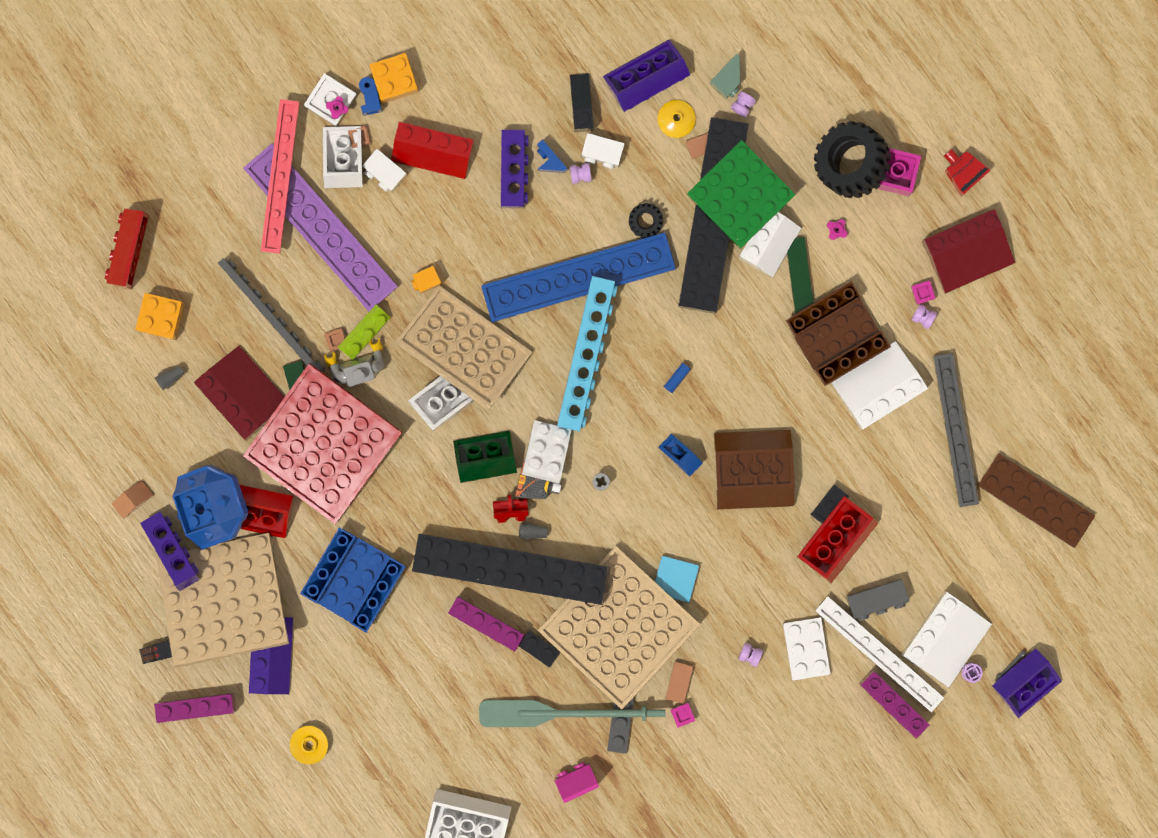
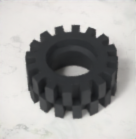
M638 204L630 212L629 226L636 236L647 238L656 235L661 230L663 225L662 212L654 204ZM644 213H648L653 217V224L648 228L641 227L638 222V218Z

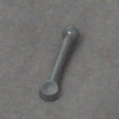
M1022 650L1001 674L996 675V679L998 680L1004 676L1026 654V651Z

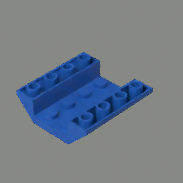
M339 527L300 594L367 633L406 566Z

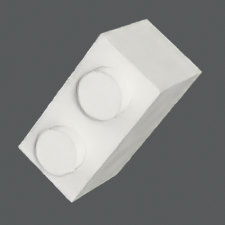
M587 133L581 158H585L584 162L595 164V162L603 163V167L608 169L618 168L624 143Z
M378 149L374 151L362 166L365 169L363 173L371 180L373 178L377 179L380 182L378 186L385 192L390 190L393 193L407 176L401 168Z

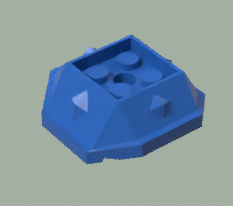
M207 465L177 477L176 488L172 497L178 512L177 518L181 521L185 536L202 550L236 538L243 520L246 519L249 513L237 477L213 465Z

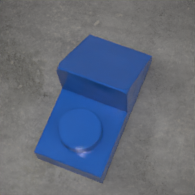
M542 139L537 144V153L543 160L545 158L548 160L538 168V171L567 172V167Z

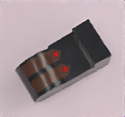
M169 640L139 649L143 664L172 657Z

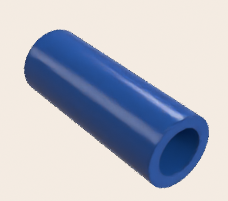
M681 363L663 387L673 393L691 369L684 363Z

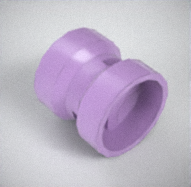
M740 91L737 96L738 100L730 108L746 118L750 107L754 106L756 100Z
M589 163L582 164L581 168L580 166L570 165L572 185L578 184L582 180L586 183L591 182Z
M920 304L911 321L921 323L928 330L937 313L933 310H927L926 306Z
M745 642L738 660L742 662L747 661L750 665L757 667L763 650L760 648L755 649L751 644Z
M967 663L961 669V675L964 680L972 683L978 682L983 674L982 668L975 663Z

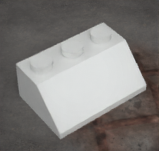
M778 212L747 242L739 259L773 278L789 247L799 234L801 227Z

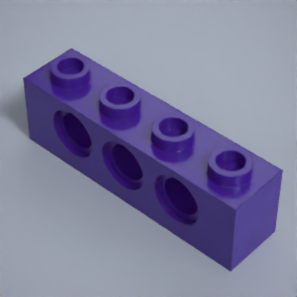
M502 130L501 208L524 209V204H528V192H524V185H528V173H524V166H528V154H525V147H528L529 135H525V130ZM518 146L521 150L519 154L512 155L509 152L510 148ZM518 165L520 171L517 174H512L509 171L510 166ZM511 184H518L520 190L517 193L510 192L509 187Z
M158 512L141 522L142 528L179 592L199 581L197 576L199 570L195 563L190 564L188 558L191 556L185 547L181 548L179 542L182 540L176 531L172 532L170 529L172 523L168 516L164 517L161 512ZM161 532H167L165 537L158 538ZM171 547L176 548L172 554L167 553ZM185 563L182 569H176L178 564Z

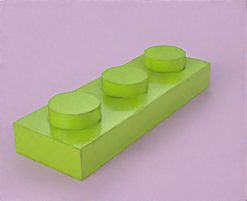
M375 304L341 342L338 348L353 360L391 317Z

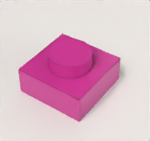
M930 280L911 286L916 305L936 299Z
M689 703L671 709L677 728L695 721Z

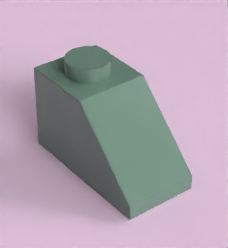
M738 54L710 81V85L725 99L729 96L733 98L739 92L740 60Z

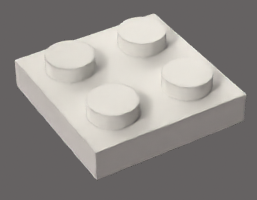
M324 73L304 106L337 126L344 114L339 116L338 119H333L331 117L332 113L326 108V103L332 102L337 96L343 98L344 105L349 108L357 94Z

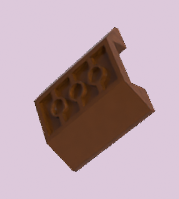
M852 281L785 320L796 343L824 386L891 347L883 332L879 331L860 299L862 297Z
M791 430L714 433L717 510L794 506L795 486Z

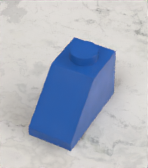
M672 434L658 447L689 477L703 464L690 449Z

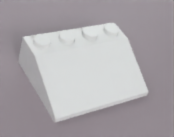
M896 341L890 344L891 347L831 383L860 430L873 424L928 389Z
M944 591L901 655L949 688L992 624L957 598Z
M436 789L425 838H504L511 806Z

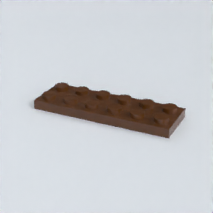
M999 453L977 485L1073 548L1077 546L1095 518V515Z

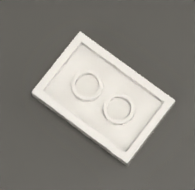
M534 420L522 475L559 484L571 429Z
M821 617L783 623L792 681L830 675Z

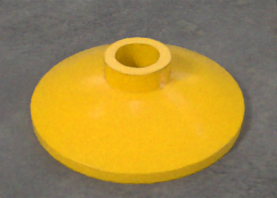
M672 100L665 103L659 110L658 125L665 135L672 138H681L688 135L694 128L696 121L695 112L688 103L681 100ZM679 115L680 120L674 121L673 116Z
M301 727L294 732L290 739V752L302 764H315L322 760L327 753V737L317 727ZM307 741H311L313 743L312 748L306 747Z

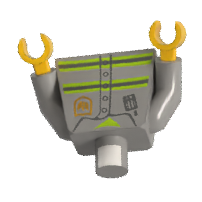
M379 338L376 344H373L372 340L369 341L373 354L339 365L337 364L334 352H332L333 357L327 358L325 354L326 365L330 367L334 380L337 383H345L348 387L375 379L384 367L381 352L383 345Z

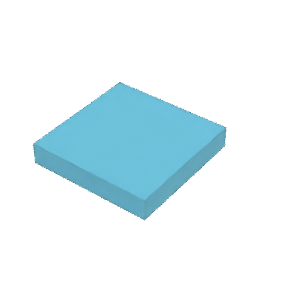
M662 556L655 582L672 598L689 603L699 565Z

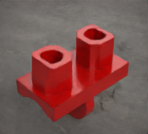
M507 494L508 500L493 501L494 519H497L498 523H506L508 518L515 517L517 521H525L526 516H529L527 498L512 500L511 494Z

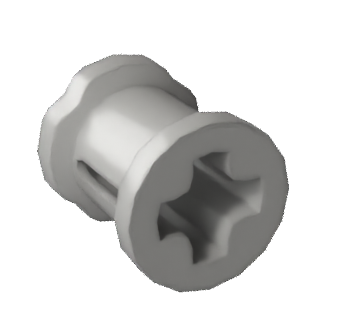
M603 473L595 475L592 481L594 488L600 491L607 489L610 484L609 477ZM604 477L606 485L598 487L596 479Z

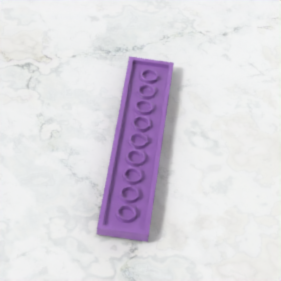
M272 143L243 168L267 196L274 150ZM291 167L285 217L363 306L370 311L375 304H380L398 286L299 173Z

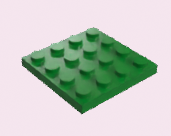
M741 140L686 195L741 249L796 194Z

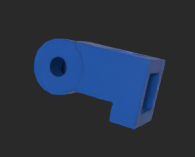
M370 77L362 78L359 82V88L364 95L366 105L361 106L363 116L382 112L374 80Z

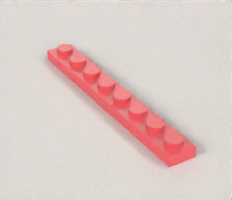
M280 99L261 252L281 253L299 101Z

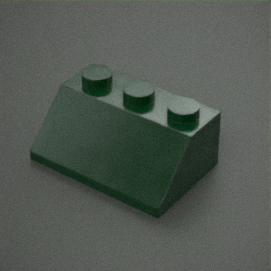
M510 430L453 441L460 483L517 473Z

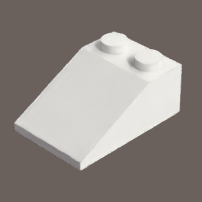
M361 126L323 127L324 188L363 187L361 129H356ZM349 130H357V132L352 133L354 142L357 143L356 148L351 146Z
M441 376L408 400L432 431L458 415L474 401Z

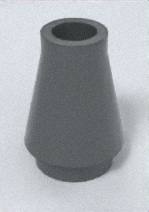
M177 365L158 373L155 380L160 388L164 390L166 388L169 389L185 374L181 367Z
M527 521L520 523L519 538H524V540L547 538V526Z

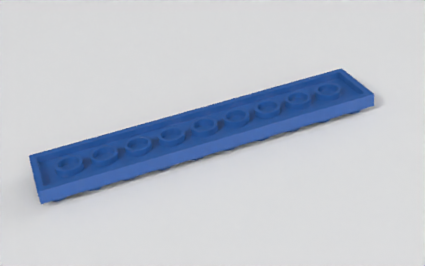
M661 233L484 284L481 287L491 322L493 323L588 295L592 276L615 281L614 285L618 287L676 270L666 234Z

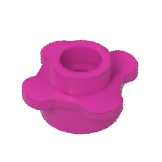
M337 96L334 101L326 103V108L332 113L331 117L333 119H338L339 116L346 114L349 110L344 105L343 98Z
M840 219L838 222L830 221L827 223L831 240L847 236L844 220Z

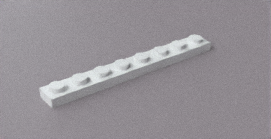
M828 596L817 607L815 611L930 712L944 699L942 695Z

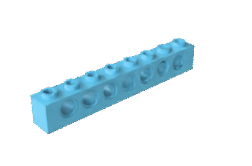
M594 276L591 278L558 418V427L580 431L581 427H585L587 417L583 415L585 409H589L591 402L588 394L589 390L593 391L595 379H592L594 371L597 372L600 361L597 360L598 353L603 351L604 342H601L603 334L606 335L609 323L605 322L607 315L611 316L613 308L610 301L611 296L615 297L617 286L614 285L615 281ZM599 292H603L606 295V301L602 304L598 303L595 299ZM594 311H599L602 314V319L599 322H593L591 319V314ZM589 330L597 332L596 340L590 341L587 339V332ZM585 349L593 351L591 359L586 360L583 358L582 352ZM582 367L587 368L589 371L586 378L578 376V370ZM577 386L584 388V394L581 397H577L573 393L574 388ZM572 405L580 407L578 415L574 416L569 413V408Z

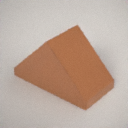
M141 480L124 491L112 505L124 519L154 495Z

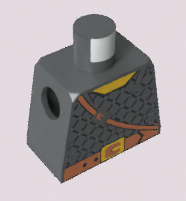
M523 461L515 497L546 499L548 492L559 494L562 483L558 484L522 475L525 462Z

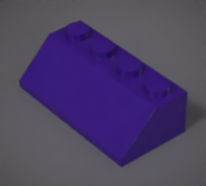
M667 40L609 72L603 78L617 103L625 112L677 82L684 80L690 76V72L683 57L672 42Z
M284 617L289 644L251 652L249 694H289L294 617Z

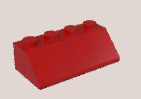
M399 122L391 161L465 179L474 140Z
M124 208L123 213H120L118 218L120 228L114 235L115 249L111 250L109 261H111L110 269L107 268L105 272L107 284L132 289L149 215L145 212Z
M239 485L249 512L246 519L243 520L240 529L262 534L269 533L271 536L286 538L293 496Z
M844 496L797 557L832 584L878 525V522Z

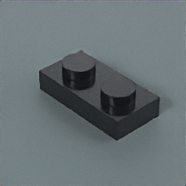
M833 484L810 515L823 524L844 496L848 498L849 496Z
M530 630L518 645L549 668L560 654L559 650Z

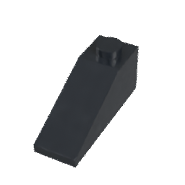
M589 74L570 75L574 132L593 131Z

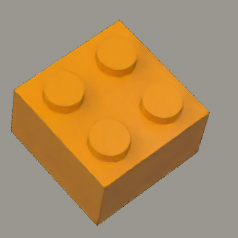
M406 53L369 64L382 104L418 93Z
M144 293L135 330L176 340L185 303Z

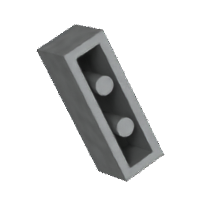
M902 579L846 596L852 618H858V621L868 619V614L876 612V615L888 612L887 608L893 606L895 609L905 607V603L909 602Z

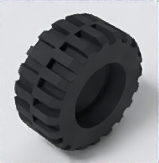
M848 121L847 125L844 122L839 123L837 128H830L828 130L829 133L822 136L821 144H817L816 150L818 152L814 154V161L817 163L814 164V168L818 172L817 176L823 184L836 194L843 195L845 198H852L853 196L861 198L862 194H871L873 188L877 190L881 186L879 184L881 180L885 181L887 177L885 173L890 170L891 166L888 161H891V154L888 152L890 149L885 139L870 126L854 121ZM864 145L865 158L862 165L853 173L841 174L840 161L844 153L854 146Z

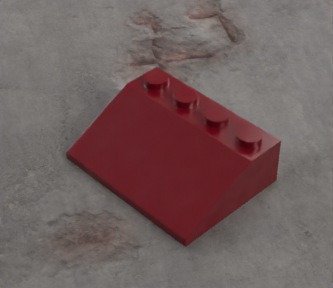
M995 209L922 241L945 294L1015 264L1004 229Z
M237 346L193 382L246 441L267 423L284 399V395L240 346Z

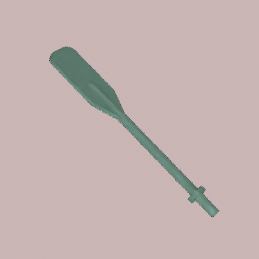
M484 700L479 706V721L484 727H536L556 717H642V721H646L647 717H666V709H647L646 705H642V709L557 710L537 700Z

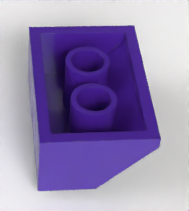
M1035 648L1017 665L1013 666L1010 671L999 678L992 687L1016 717L1019 718L1060 684L1062 680L1049 661Z

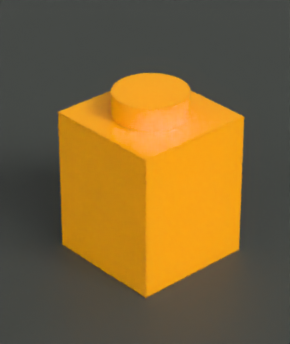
M434 266L412 275L414 280L411 283L415 291L419 290L421 294L442 285Z

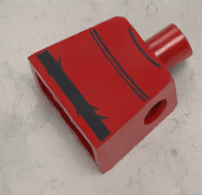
M951 149L943 156L951 164L945 170V173L961 197L991 171L967 151L959 157Z

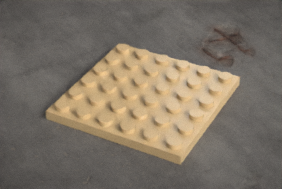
M269 533L220 543L203 550L201 548L187 550L191 556L188 558L190 564L195 563L199 570L197 574L199 581L180 592L173 583L159 556L156 557L173 666L175 668L289 644ZM185 563L178 564L176 569H182Z
M615 546L599 564L610 567L603 605L566 599L537 631L620 709H623L701 624Z

